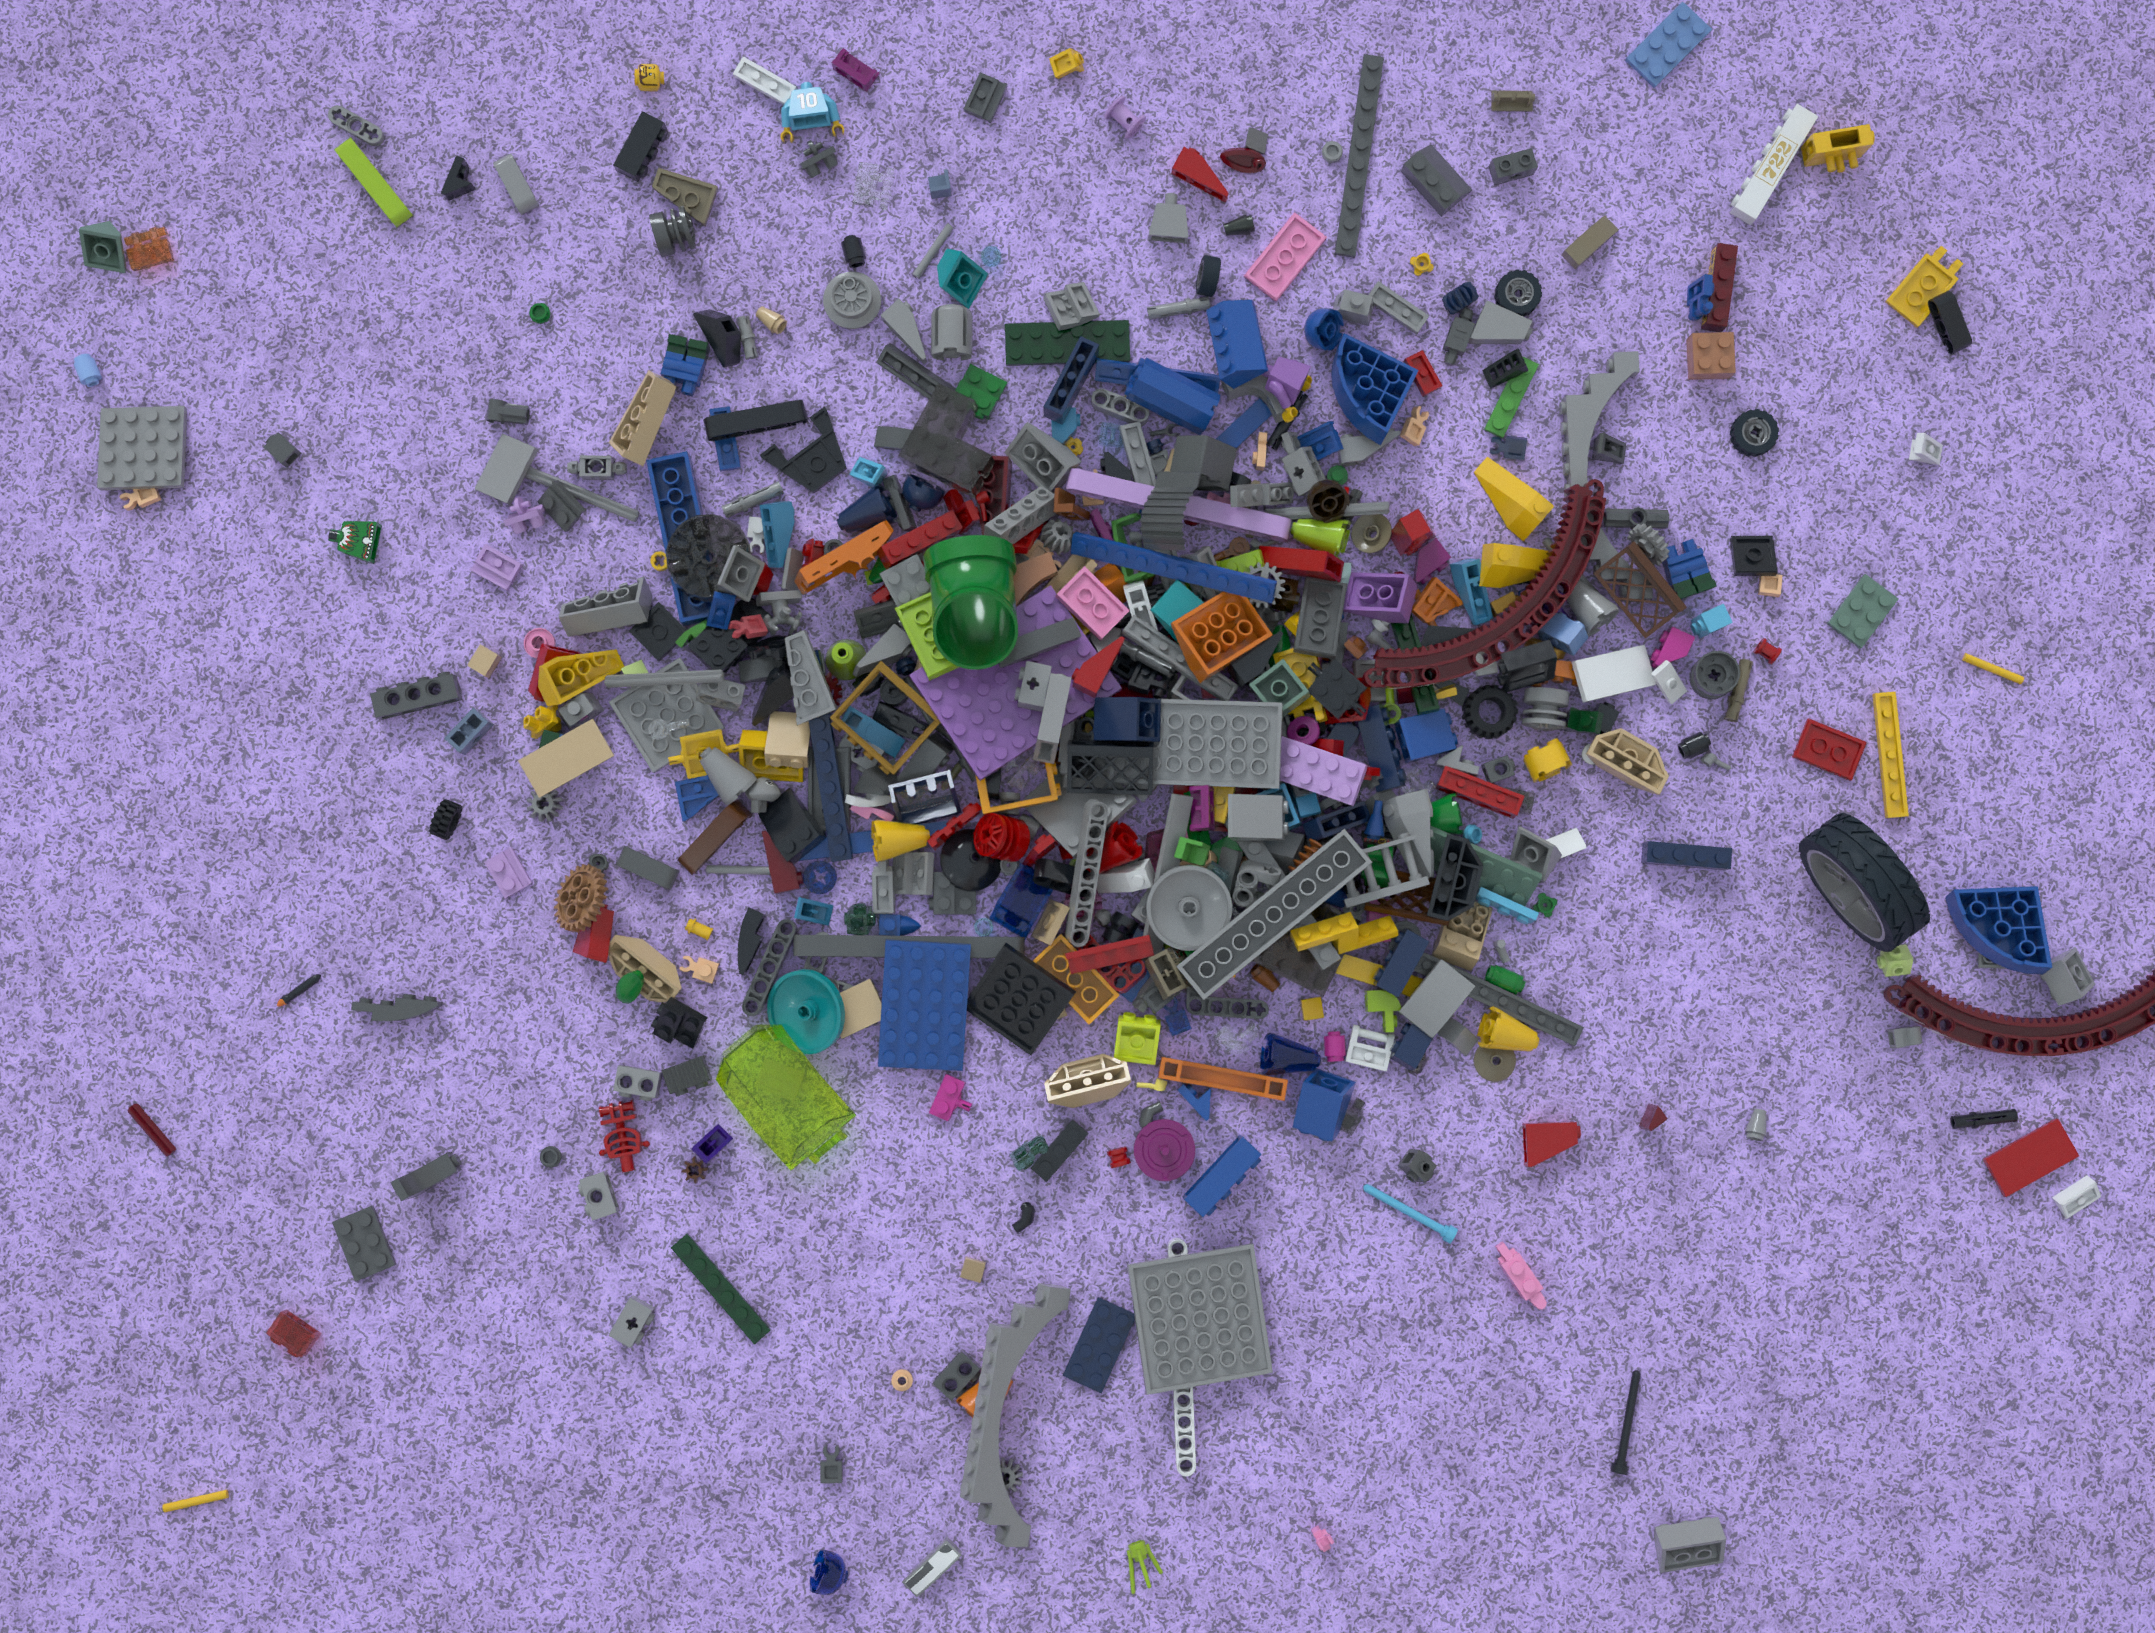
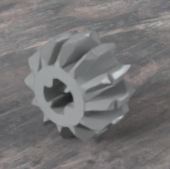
M1059 518L1055 521L1051 519L1042 528L1040 540L1044 542L1043 547L1050 548V552L1055 551L1057 555L1062 552L1066 554L1071 549L1072 537L1075 532L1073 531V526L1067 525V521L1061 522Z
M554 790L539 798L536 792L531 791L530 794L534 798L533 800L527 799L528 803H532L531 806L527 807L528 811H533L531 817H538L540 822H543L545 817L547 821H552V815L558 817L559 813L555 811L556 808L559 810L563 809V806L557 805V803L563 801L561 797L556 798L559 792ZM545 800L546 802H549L548 807L545 806L544 809H542L543 806H540V803L545 802Z
M1002 1457L1001 1473H1009L1008 1480H1003L1009 1495V1488L1016 1492L1017 1488L1015 1485L1022 1484V1481L1018 1478L1023 1476V1472L1017 1471L1020 1468L1019 1464H1015L1012 1467V1458L1009 1459L1008 1464H1005V1458Z

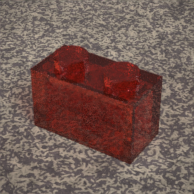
M287 1309L279 1313L266 1332L273 1343L277 1345L282 1344L288 1349L287 1352L300 1358L308 1354L322 1334Z

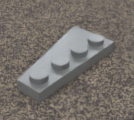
M803 630L786 637L785 644L791 672V686H793V701L797 715L796 722L797 725L835 711L837 707L807 631Z

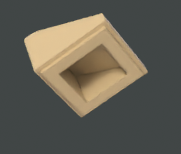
M965 1257L960 1277L981 1283L986 1262Z

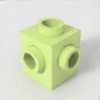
M1906 944L1897 946L1891 952L1880 951V956L1877 957V965L1879 969H1882L1885 977L1911 974L1913 957Z

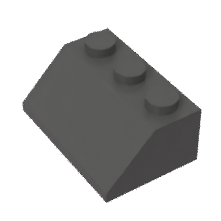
M1432 144L1419 150L1403 164L1401 169L1402 174L1441 217L1472 191Z

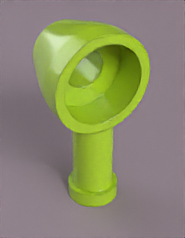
M1384 688L1386 694V704L1384 706L1388 708L1389 712L1391 710L1396 712V716L1394 718L1390 717L1388 721L1389 724H1395L1401 718L1402 712L1400 707L1395 704L1394 689Z

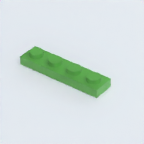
M1525 357L1523 359L1529 371L1507 381L1484 428L1485 431L1502 439L1539 365Z

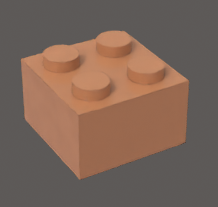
M1734 332L1692 333L1686 339L1688 380L1730 379L1736 373Z

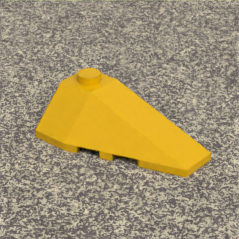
M1499 543L1483 544L1479 586L1503 588L1530 581L1536 577L1535 573L1540 571L1539 566L1545 564L1543 559L1549 557L1546 554L1548 550Z
M617 649L556 657L539 666L538 688L547 706L559 705L605 680V676L616 674L625 666Z

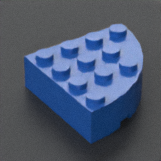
M1344 333L1332 361V387L1337 402L1349 421L1367 438L1381 446L1418 370Z
M2038 886L1954 889L1945 897L1949 913L1959 932L1977 952L1993 963L2025 974L2043 975L2052 968Z

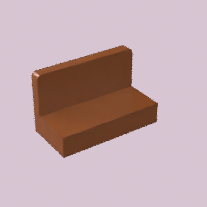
M1055 488L1054 513L1068 520H1090V512L1075 504V495L1061 488Z

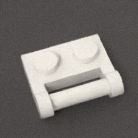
M1353 1024L1345 1061L1387 1071L1391 1055L1390 1048L1394 1043L1395 1034L1374 1032ZM1359 1036L1384 1042L1385 1048L1382 1049L1357 1043V1038Z

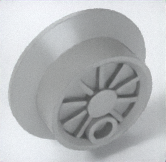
M845 272L834 277L829 282L824 291L823 305L826 314L836 325L847 329H858L871 323L879 313L881 294L876 283L867 275L860 272Z

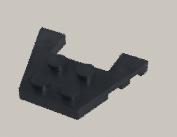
M825 406L809 417L822 435L791 459L787 460L775 444L760 454L764 461L813 494L847 469Z
M1428 626L1422 638L1421 647L1449 641L1469 633L1474 628ZM1449 680L1436 683L1435 685L1443 688L1456 683ZM1456 684L1457 695L1450 698L1458 705L1463 706L1470 689Z

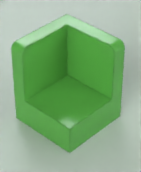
M1180 837L1174 857L1181 861L1205 866L1211 846L1203 842Z

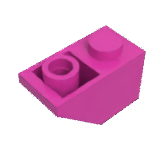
M1673 626L1667 631L1664 630L1659 638V641L1662 642L1659 649H1655L1651 655L1650 660L1653 661L1651 667H1659L1665 660L1674 662L1686 657L1695 637Z

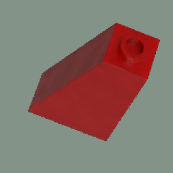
M1259 546L1264 563H1269L1270 569L1276 566V573L1282 572V574L1301 577L1308 576L1341 582L1344 561L1328 551Z

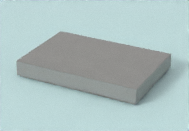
M502 433L474 489L511 505L538 449Z

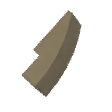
M1604 215L1566 248L1561 256L1576 270L1619 229Z

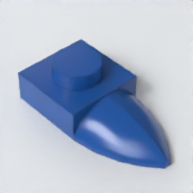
M879 914V935H907L921 927L916 920L907 916Z

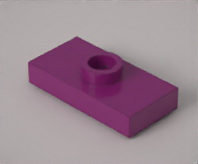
M1098 508L1092 510L1090 520L1098 536L1113 541L1110 535L1112 529L1109 523L1104 522Z

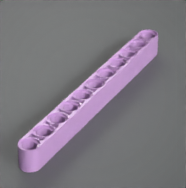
M1072 468L1069 472L1066 491L1144 510V503L1147 502L1148 495H1151V491L1155 487ZM1197 496L1189 497V502L1186 504V510L1183 513L1184 520L1279 542L1288 541L1292 522L1291 519L1244 507H1231V504Z

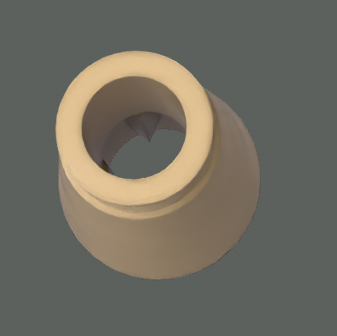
M761 306L756 312V317L759 318L771 333L781 334L787 326V321L783 315L764 306Z

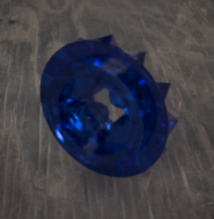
M815 861L806 867L803 881L806 888L812 893L825 894L835 886L837 873L830 863ZM815 870L820 874L828 872L824 876L826 885L820 881L813 884L817 878Z

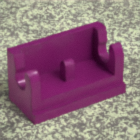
M844 48L831 62L834 71L865 92L870 89L880 75L877 70L870 68L849 54Z
M1209 785L1189 787L1191 797H1193L1191 831L1215 830L1214 788Z

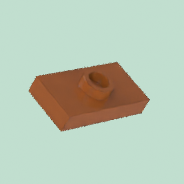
M1353 635L1344 643L1345 648L1356 659L1362 657L1369 650L1366 643L1356 635Z

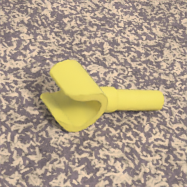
M1159 1078L1156 1079L1155 1084L1137 1082V1088H1150L1157 1091H1164L1167 1086V1081Z

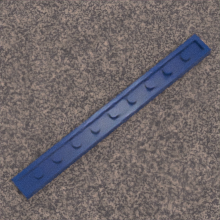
M1076 531L1072 537L1070 554L1268 603L1274 601L1277 585L1275 580Z

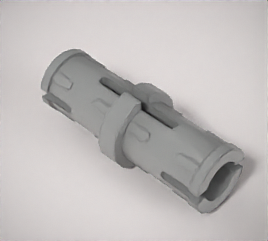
M745 316L736 318L741 333L745 359L758 358L754 340L756 336L751 328L750 317L746 316L745 318Z

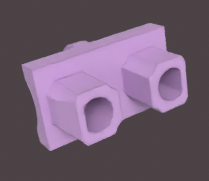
M521 497L514 499V505L510 506L511 512H517L510 514L508 519L503 520L505 526L510 525L515 534H519L528 529L524 520L529 519L533 528L542 526L545 523L542 514L545 508L540 504L527 509V507L531 506V502L529 500L524 502Z

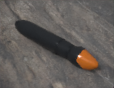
M321 975L311 976L288 994L282 996L277 1002V1006L289 1004L291 1000L315 985L320 980Z

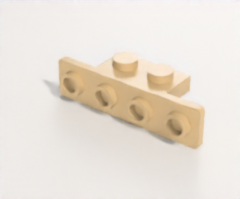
M1072 554L1058 570V575L1051 578L1042 590L1051 585L1057 594L1084 566L1094 574L1096 571L1095 567L1098 564L1094 559Z

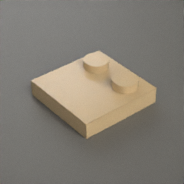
M1049 899L1031 937L1051 946L1070 908Z

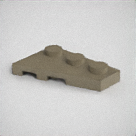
M658 167L652 185L653 190L677 207L684 205L688 215L706 227L718 186Z

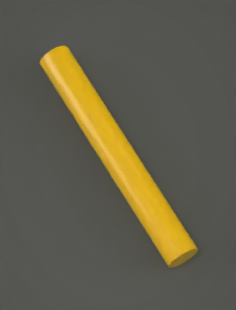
M1967 653L1963 656L1962 661L2021 685L2024 681L2023 676Z
M228 1490L163 1504L162 1509L166 1513L229 1498Z

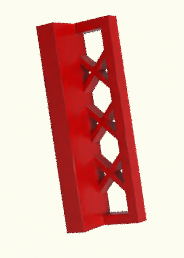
M1446 765L1435 786V789L1447 794L1456 793L1457 798L1511 819L1518 815L1525 797Z
M1150 935L1073 951L1065 953L1069 963L1070 972L1074 974L1154 956Z

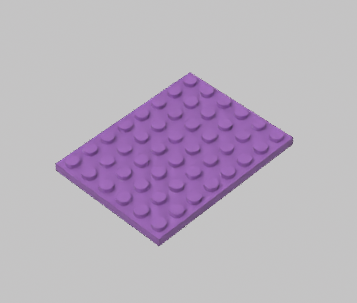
M1051 585L1016 607L1018 637L1072 618L1067 608L1055 597L1056 592ZM1078 624L1077 627L1081 633L1080 639L1062 644L1056 649L1040 653L1035 658L1000 668L999 664L978 670L959 667L930 681L923 667L909 675L979 781L1036 746L1042 712L1017 707L1018 700H1014L1017 687L1021 688L1023 681L1019 679L1020 669L1026 666V661L1052 666L1051 673L1072 677L1076 668L1080 669L1085 661L1097 654ZM1110 670L1096 697H1112L1121 691V686ZM1072 679L1062 728L1093 709L1095 704V698L1072 687L1074 681ZM1031 682L1030 689L1034 690L1035 683Z

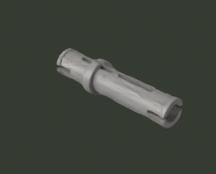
M1208 296L1198 299L1185 298V301L1147 307L1149 320L1187 313L1192 315V312L1209 309L1210 302Z
M779 481L749 495L743 497L741 495L737 500L721 507L726 518H729L742 511L747 512L749 508L784 494Z

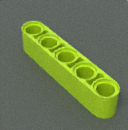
M351 137L334 149L396 228L413 216Z

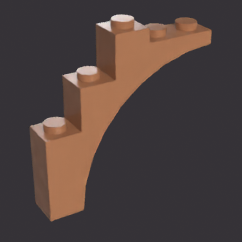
M1050 552L1016 565L1017 571L1013 576L1016 607L1035 588L1058 575Z

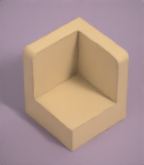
M480 644L470 659L468 667L490 678L502 657Z

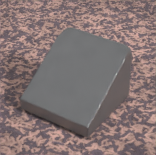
M1249 127L1245 148L1265 155L1268 134Z

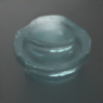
M987 246L982 250L981 260L984 265L994 267L1000 263L1002 256L997 247Z

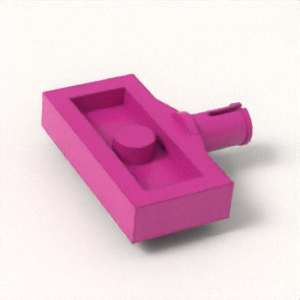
M945 1074L929 1113L949 1121L957 1107L969 1112L971 1109L969 1107H972V1103L961 1099L966 1082Z

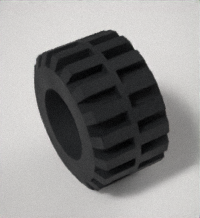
M1485 685L1473 691L1466 698L1465 705L1462 706V711H1464L1462 720L1465 719L1466 723L1464 725L1466 728H1470L1469 732L1477 734L1478 738L1484 737L1485 739H1495L1507 733L1516 722V714H1518V709L1515 707L1517 702L1516 700L1513 701L1512 693H1506L1504 687L1499 688V685ZM1485 700H1491L1500 707L1501 718L1495 724L1486 723L1479 715V706Z

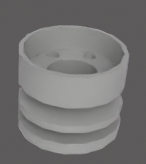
M1526 688L1524 703L1533 706V709L1523 710L1522 714L1532 718H1523L1521 724L1542 731L1566 729L1567 723L1557 719H1566L1567 714L1558 711V708L1568 707L1570 693L1555 688Z

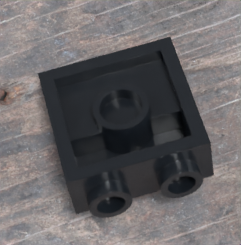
M670 997L666 1003L662 1002L656 1013L659 1016H656L651 1024V1027L654 1028L652 1034L670 1044L676 1039L693 1049L699 1040L708 1017Z

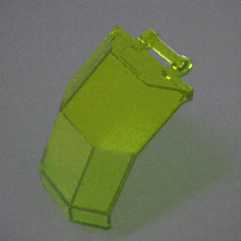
M754 1025L722 1053L716 1081L753 1130L790 1170H793L807 1157L814 1164H817L826 1152L839 1141H844L848 1137L842 1127L851 1121L856 1114L819 1074L782 1025Z

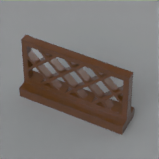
M1632 541L1593 572L1594 576L1645 639L1679 612L1687 608L1635 541ZM1625 553L1631 559L1630 568L1618 567L1619 558ZM1616 561L1615 567L1610 566L1613 562ZM1633 564H1635L1638 567V569H1633ZM1606 568L1615 569L1613 582L1604 581L1599 573ZM1617 569L1630 571L1628 583L1616 582ZM1632 571L1642 572L1644 575L1643 585L1631 584ZM1648 580L1651 585H1646V581ZM1607 583H1608V584H1613L1612 590H1611V588L1607 585ZM1616 584L1628 585L1626 598L1615 595ZM1631 586L1643 587L1641 599L1629 598ZM1646 587L1654 588L1657 591L1656 601L1644 600ZM1660 596L1662 597V599H1663L1665 602H1660V601H1659ZM1620 600H1626L1625 606ZM1629 601L1641 602L1639 614H1632L1627 610ZM1644 602L1656 603L1654 616L1642 615ZM1659 604H1666L1673 611L1666 617L1657 616ZM1633 616L1639 617L1638 622L1635 620ZM1642 617L1654 618L1653 627L1647 632L1641 627ZM1657 619H1662L1659 623L1656 624Z
M1395 870L1397 878L1401 880V883L1409 881L1410 873ZM1433 877L1428 879L1429 885L1401 892L1402 894L1398 896L1396 894L1390 895L1392 899L1388 901L1384 898L1377 899L1381 903L1379 905L1371 904L1370 901L1364 903V910L1444 926L1449 924V921L1427 916L1428 908L1423 903L1427 901L1430 903L1436 880ZM1365 886V893H1368L1367 888L1369 886ZM1407 897L1413 903L1407 905L1402 899ZM1397 903L1402 908H1394L1392 904ZM1418 907L1422 913H1417L1412 909Z

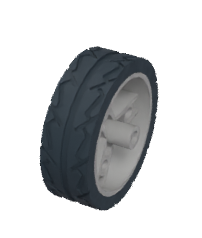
M1838 813L1800 841L1799 852L1802 863L1816 888L1839 918L1871 946L1883 952H1891L1930 922L1928 903L1911 872L1891 847L1862 821L1853 816L1851 817L1849 814Z

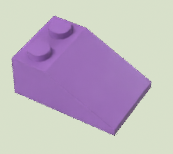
M1351 572L1343 612L1388 623H1409L1417 584L1410 574Z

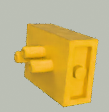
M1870 124L1813 133L1801 146L1804 167L1826 164L1829 173L1836 171V169L1838 173L1845 171L1844 160H1849L1850 168H1857L1859 166L1857 158H1861L1875 141V135L1871 131Z

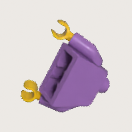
M1278 357L1274 366L1267 364L1268 371L1263 373L1262 376L1268 378L1265 389L1272 393L1278 399L1282 409L1286 410L1282 413V418L1285 422L1289 423L1298 414V410L1295 407H1291V404L1294 405L1300 391L1305 392L1311 388L1312 377L1308 375L1311 366L1300 363L1297 360Z

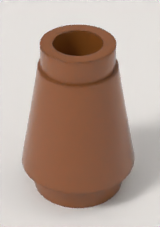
M1260 961L1249 972L1252 975V979L1271 992H1274L1280 986V982L1267 963L1264 964Z

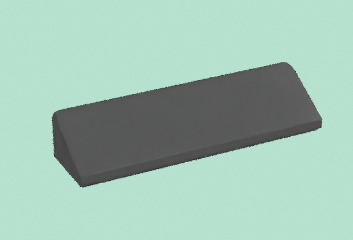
M891 343L885 345L876 361L877 364L942 409L947 406L956 390L955 387Z

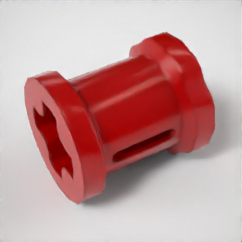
M1763 638L1753 653L1760 654L1768 660L1769 664H1772L1778 658L1782 649L1774 647L1767 642L1766 638Z

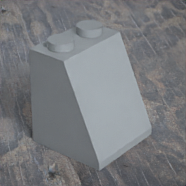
M1228 794V837L1233 841H1285V835L1289 833L1288 822H1285V814H1288L1289 811L1288 801H1285V798L1280 795Z

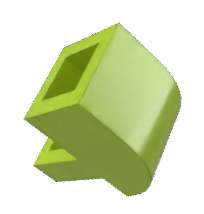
M1384 990L1364 991L1365 1012L1382 1011L1383 1032H1394V1028H1397V1015H1393V1011L1401 1009L1399 1000Z

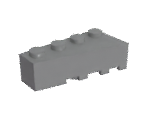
M643 576L637 578V583L628 585L627 582L620 584L619 589L608 592L607 589L600 591L591 599L589 596H585L562 604L559 619L568 637L601 632L611 628H621L631 624H641L648 621L652 593Z

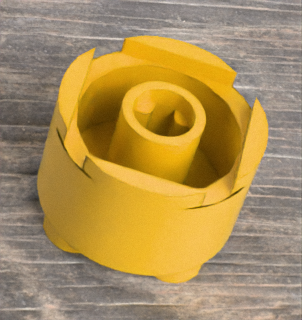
M1558 738L1548 741L1547 745L1541 749L1539 746L1528 750V754L1523 756L1525 766L1534 783L1538 780L1539 782L1561 773L1560 768L1565 767L1567 770L1573 765L1562 742H1559Z

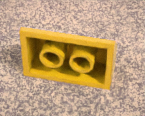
M742 729L739 742L740 765L755 774L757 779L765 777L770 780L803 782V767L797 769L789 766L773 767L766 765L764 752L768 731Z

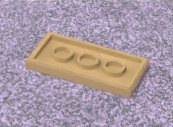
M591 719L521 758L518 762L538 797L541 798L615 755L595 720Z

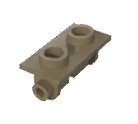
M1491 91V111H1533V102L1535 101L1533 91Z

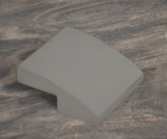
M1084 282L1067 284L1064 290L1048 292L1043 297L1058 331L1082 325L1100 315Z
M908 852L893 858L895 894L932 895L934 853Z

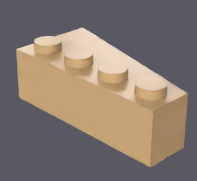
M650 370L645 375L609 441V444L622 457L641 466L645 464L676 389V386L670 380Z

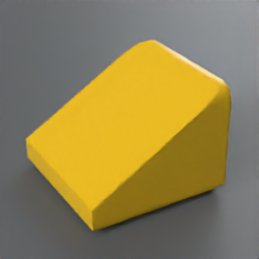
M1321 997L1300 1000L1303 1021L1324 1018Z

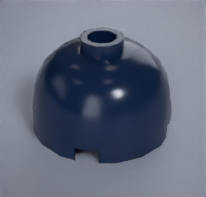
M907 474L903 483L902 494L904 499L910 503L909 508L920 512L921 509L931 510L939 505L946 492L938 485L934 489L932 484L926 482L928 480L913 474Z

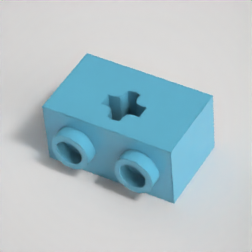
M1721 604L1693 618L1690 627L1695 636L1698 635L1700 639L1733 622L1725 605Z

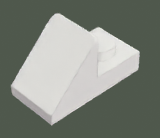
M1917 433L1916 439L1912 440L1909 460L1940 465L1943 445L1926 433Z

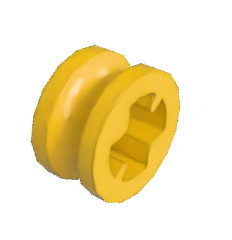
M658 551L651 556L650 563L654 569L664 571L668 568L664 552ZM657 557H665L663 561L665 564L663 566H660V564L658 566L655 565Z

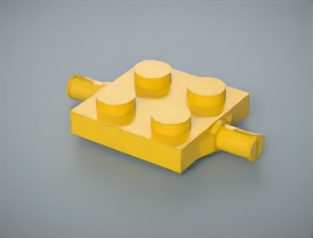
M721 729L679 737L681 744L680 755L668 757L670 766L682 763L686 769L688 779L706 776L707 774L700 763L702 758L700 754L708 747L711 749L716 747L729 756L728 754L739 752V743L726 745Z

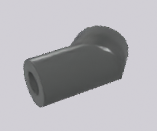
M1160 1101L1145 1107L1141 1111L1139 1118L1140 1127H1145L1152 1122L1155 1114L1164 1111Z

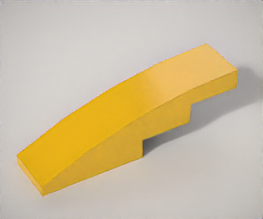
M1344 953L1339 955L1341 959L1337 962L1334 973L1374 985V974L1378 968L1382 969V965ZM1411 975L1401 994L1410 997L1423 979Z

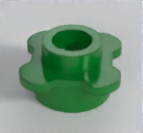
M1540 893L1537 903L1533 905V910L1544 914L1545 917H1551L1552 911L1557 905V900L1547 897L1545 893Z

